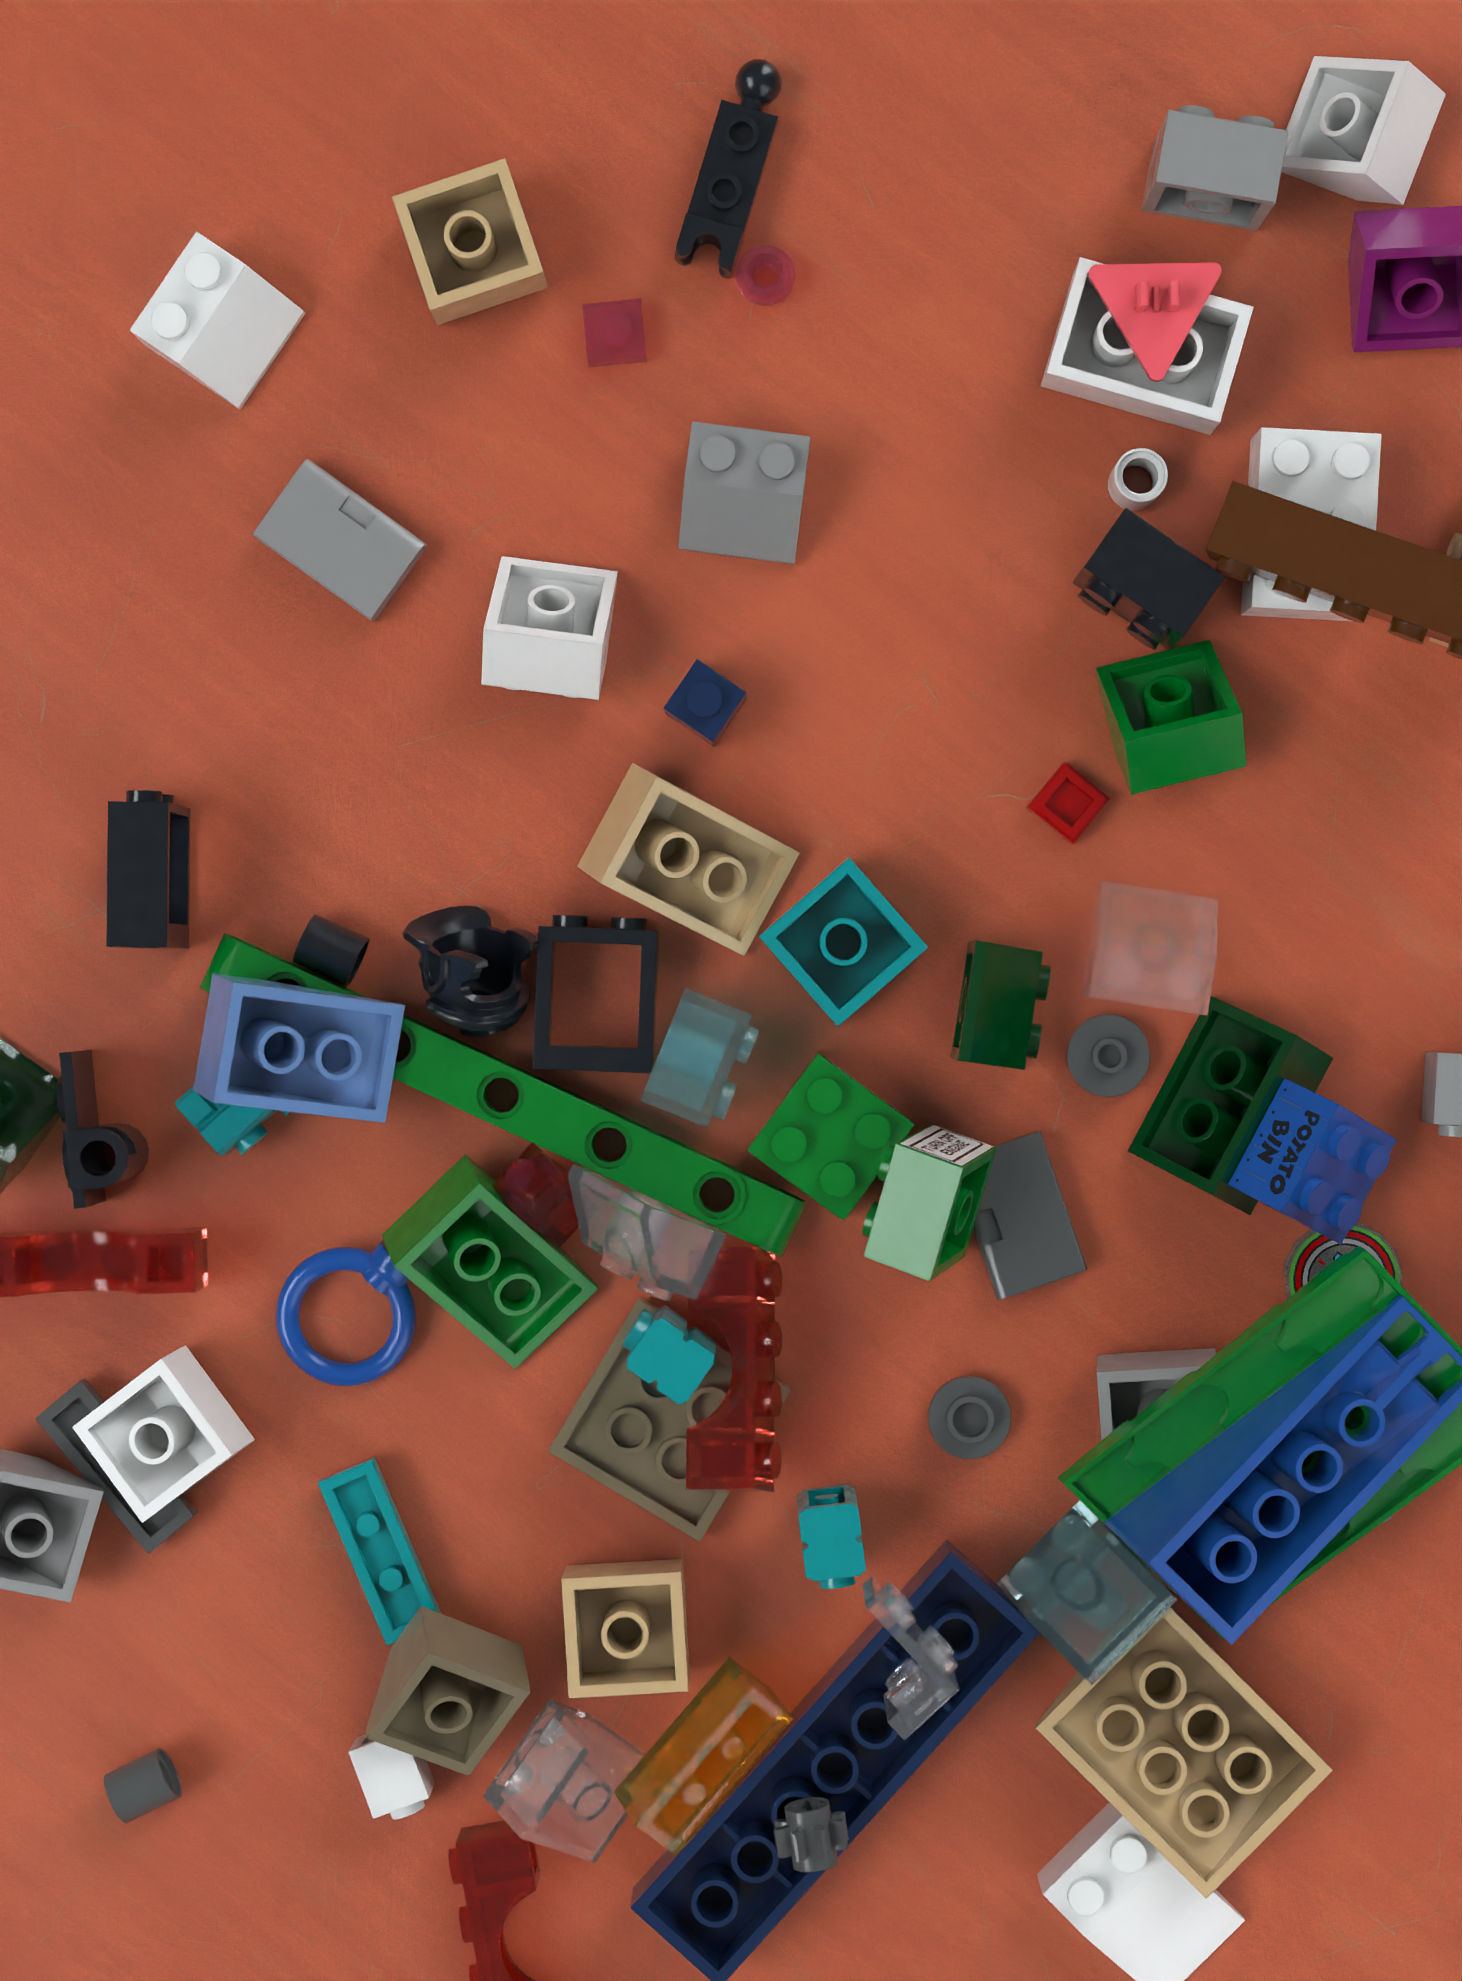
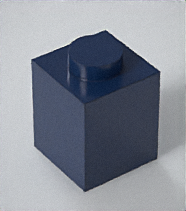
M696 659L663 709L667 716L714 747L746 701L747 693Z

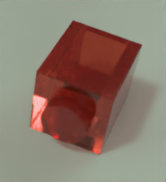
M531 1143L492 1185L519 1218L558 1247H561L600 1205L569 1170L534 1143Z

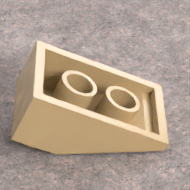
M632 763L577 867L601 884L745 956L800 853Z

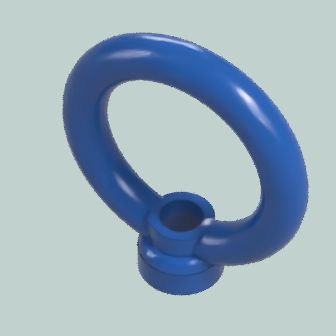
M384 1240L372 1252L358 1248L339 1247L313 1254L302 1261L290 1273L281 1288L276 1307V1324L281 1343L292 1361L306 1374L319 1381L338 1386H355L372 1382L390 1372L402 1360L410 1347L415 1332L416 1311L411 1291L407 1285L409 1279L393 1266ZM345 1270L361 1273L372 1287L380 1293L387 1295L391 1304L392 1327L386 1342L375 1354L362 1361L342 1363L320 1355L307 1342L300 1326V1305L306 1291L317 1279L335 1271Z

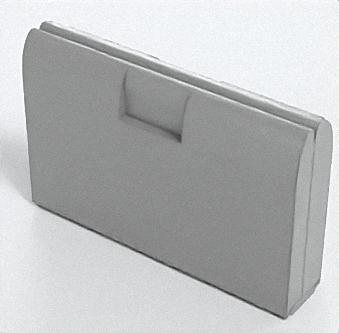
M306 459L253 532L254 537L373 622L379 617L427 547L426 543L309 459Z

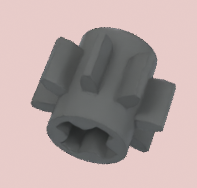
M821 1797L803 1798L788 1803L784 1807L786 1819L774 1821L775 1829L773 1830L778 1858L792 1856L793 1868L799 1872H817L835 1866L838 1863L837 1850L848 1849L847 1840H849L845 1812L831 1813L829 1800Z

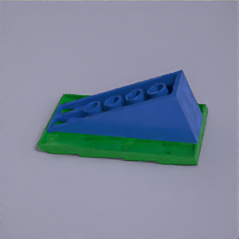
M1357 1246L1350 1253L1339 1256L1283 1304H1276L1197 1371L1186 1374L1131 1421L1127 1419L1057 1478L1220 1638H1225L1232 1645L1269 1605L1462 1464V1348L1366 1249Z

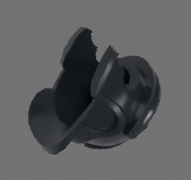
M454 906L440 909L420 916L407 925L402 935L421 954L418 964L421 969L422 983L430 996V999L426 1000L425 1004L432 1014L460 1028V1033L465 1036L486 1037L499 1031H505L520 1020L530 1001V988L522 979L521 964L530 958L532 950L539 946V940L535 935L520 928L508 929L505 932L492 927L491 918L488 913L476 906Z

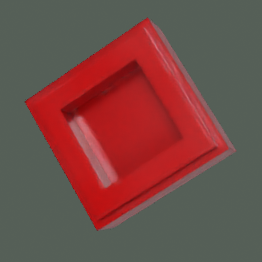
M1064 761L1026 809L1072 845L1110 800V797Z

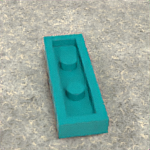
M375 1456L321 1479L318 1482L319 1488L385 1643L388 1646L396 1642L421 1606L441 1613Z

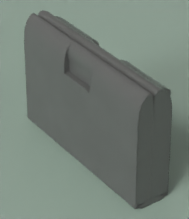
M1034 1131L993 1145L997 1147L973 1230L996 1298L998 1300L1086 1271L1087 1266L1041 1131Z

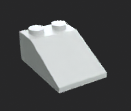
M1110 1802L1037 1873L1042 1894L1085 1938L1136 1981H1184L1245 1921L1244 1917L1217 1890L1206 1899Z

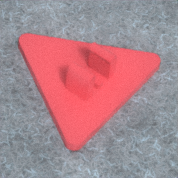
M1216 262L1096 264L1090 268L1088 278L1149 380L1159 382L1164 378L1221 276L1222 268Z

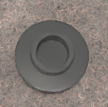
M1098 1015L1084 1021L1072 1034L1067 1047V1065L1074 1080L1086 1091L1103 1097L1123 1095L1134 1089L1144 1078L1150 1062L1149 1045L1141 1029L1132 1021L1118 1015Z
M961 1376L948 1381L935 1393L929 1406L928 1422L935 1441L943 1450L958 1458L977 1459L991 1454L1004 1442L1010 1429L1011 1412L1004 1394L992 1382L977 1376Z

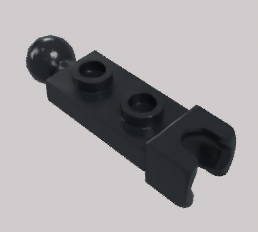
M753 59L739 69L736 75L735 87L737 94L741 98L740 105L721 100L691 203L685 215L675 250V260L677 263L687 266L692 262L694 253L701 245L712 244L720 250L718 259L719 273L723 278H731L733 276L743 244V236L778 125V116L762 112L765 105L770 104L777 98L782 85L780 72L772 63L765 59Z

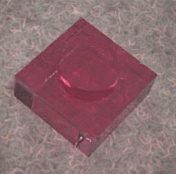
M641 298L582 304L589 367L647 362Z

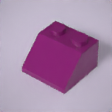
M1462 206L1354 211L1348 259L1353 351L1368 352L1462 347Z

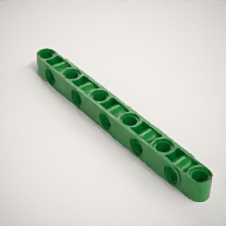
M226 933L223 934L199 986L209 993L213 973L279 983L290 978L302 987L368 998ZM403 1015L401 1030L407 1033L410 1038L411 1049L404 1060L395 1062L393 1079L759 1248L783 1256L807 1204L803 1199L407 1015ZM497 1078H507L518 1088V1102L511 1110H498L492 1106L488 1099L489 1086ZM602 1128H615L624 1135L627 1147L622 1157L615 1160H607L598 1155L594 1147V1139L597 1132ZM710 1178H723L732 1185L735 1195L733 1201L727 1207L713 1209L704 1204L701 1199V1186Z

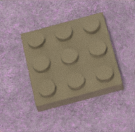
M639 1297L548 1452L700 1542L788 1396L791 1387L716 1343L715 1363L687 1403L683 1402L678 1405L657 1390L658 1382L653 1381L648 1384L626 1368L629 1350L621 1345L625 1339L624 1336L644 1308L653 1315L658 1309Z

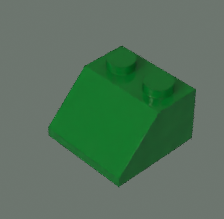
M1210 640L1096 668L1097 680L1116 757L1131 795L1247 766L1242 711Z

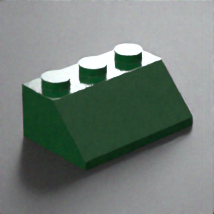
M1209 996L1128 1152L1251 1215L1258 1201L1228 1185L1283 1079L1285 1078L1312 1092H1316L1333 1057L1298 1035L1213 996Z

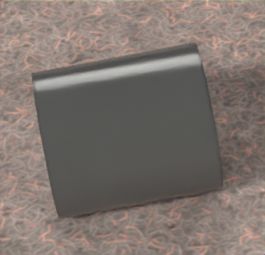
M161 1748L104 1776V1786L110 1804L124 1823L135 1820L182 1796L181 1782L176 1768L170 1757Z

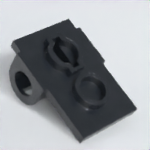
M92 1050L59 1053L61 1077L58 1078L57 1104L61 1121L66 1124L67 1130L63 1132L62 1155L68 1188H71L73 1194L74 1209L86 1208L106 1201L105 1187L135 1178L144 1170L149 1157V1147L146 1138L138 1129L128 1124L119 1123L99 1125ZM106 1143L110 1144L116 1155V1162L113 1168L104 1160L103 1148Z

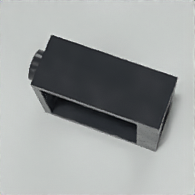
M128 790L126 791V802L108 801L106 947L189 949L190 808L174 804V795L162 794V791Z
M553 915L552 926H538L539 946L537 947L533 1069L653 1073L659 931L646 930L647 919L611 917V929L587 928L588 916ZM555 942L642 945L638 1048L551 1044Z

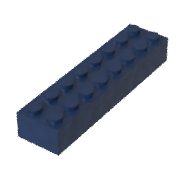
M946 1539L633 1887L630 1908L711 1981H727L826 1871L799 1872L793 1868L792 1856L778 1858L773 1829H775V1820L786 1819L784 1807L792 1801L803 1798L821 1797L828 1799L831 1813L845 1812L849 1837L847 1842L849 1845L1040 1633L1035 1618ZM837 1850V1856H839L844 1850Z

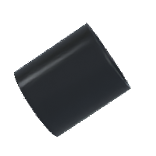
M315 914L300 938L293 962L348 987L363 961L370 939Z

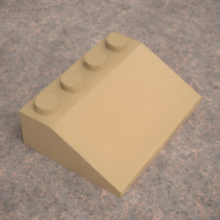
M1153 1588L1109 1631L1035 1725V1728L1206 1899L1333 1771Z

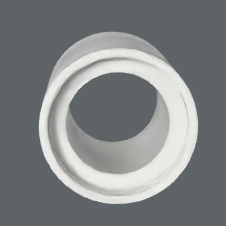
M1136 448L1126 452L1118 460L1108 478V491L1111 498L1120 507L1128 508L1132 511L1142 510L1150 506L1166 486L1168 479L1167 466L1162 457L1150 449ZM1130 466L1143 467L1151 475L1152 489L1143 494L1130 491L1123 482V470Z

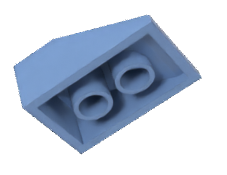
M213 973L193 1091L213 1103L385 1123L405 1005L285 983Z

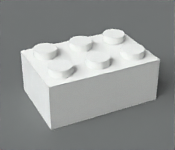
M1080 257L1072 275L1040 386L1210 435L1221 421L1254 307L1209 295L1164 378L1159 382H1152L1149 380L1088 278L1090 268L1093 265L1103 263Z
M1261 427L1250 440L1248 486L1376 531L1381 434ZM1252 574L1249 582H1243L1241 615L1351 621L1329 611L1333 602L1310 594L1306 603L1292 600L1272 591L1275 582Z

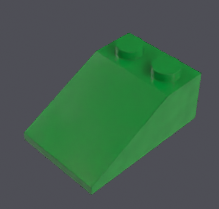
M466 1154L382 1234L393 1266L514 1369L599 1289L593 1279L508 1191Z

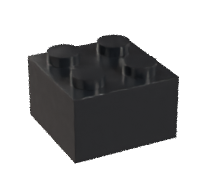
M1125 508L1072 583L1082 589L1078 597L1086 605L1105 616L1111 610L1130 623L1126 630L1131 636L1145 646L1155 650L1159 644L1166 649H1170L1185 636L1223 582L1225 576L1128 508Z

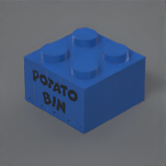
M1284 1078L1228 1185L1315 1232L1342 1244L1348 1231L1358 1222L1362 1212V1205L1376 1178L1386 1169L1390 1159V1152L1397 1139L1340 1104Z

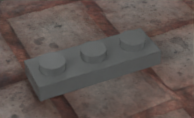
M84 1378L35 1419L84 1478L103 1488L102 1499L149 1554L198 1512L182 1494L142 1523L72 1428L105 1402L87 1379Z

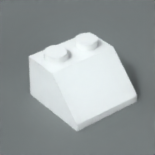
M1314 56L1286 128L1288 130V137L1281 172L1357 201L1403 205L1446 93L1409 61Z
M196 231L130 331L146 347L241 410L306 313L246 264Z
M502 556L483 628L481 685L504 687L510 690L557 694L570 698L580 697L599 700L607 661L618 571Z
M186 1345L161 1358L72 1427L142 1523L255 1440Z

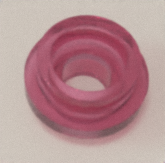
M761 245L747 251L738 263L736 270L737 285L742 295L754 304L761 306L777 304L784 300L793 288L795 281L794 265L790 257L783 250L775 246ZM767 267L774 270L777 275L776 281L770 286L759 285L754 279V275L759 269Z

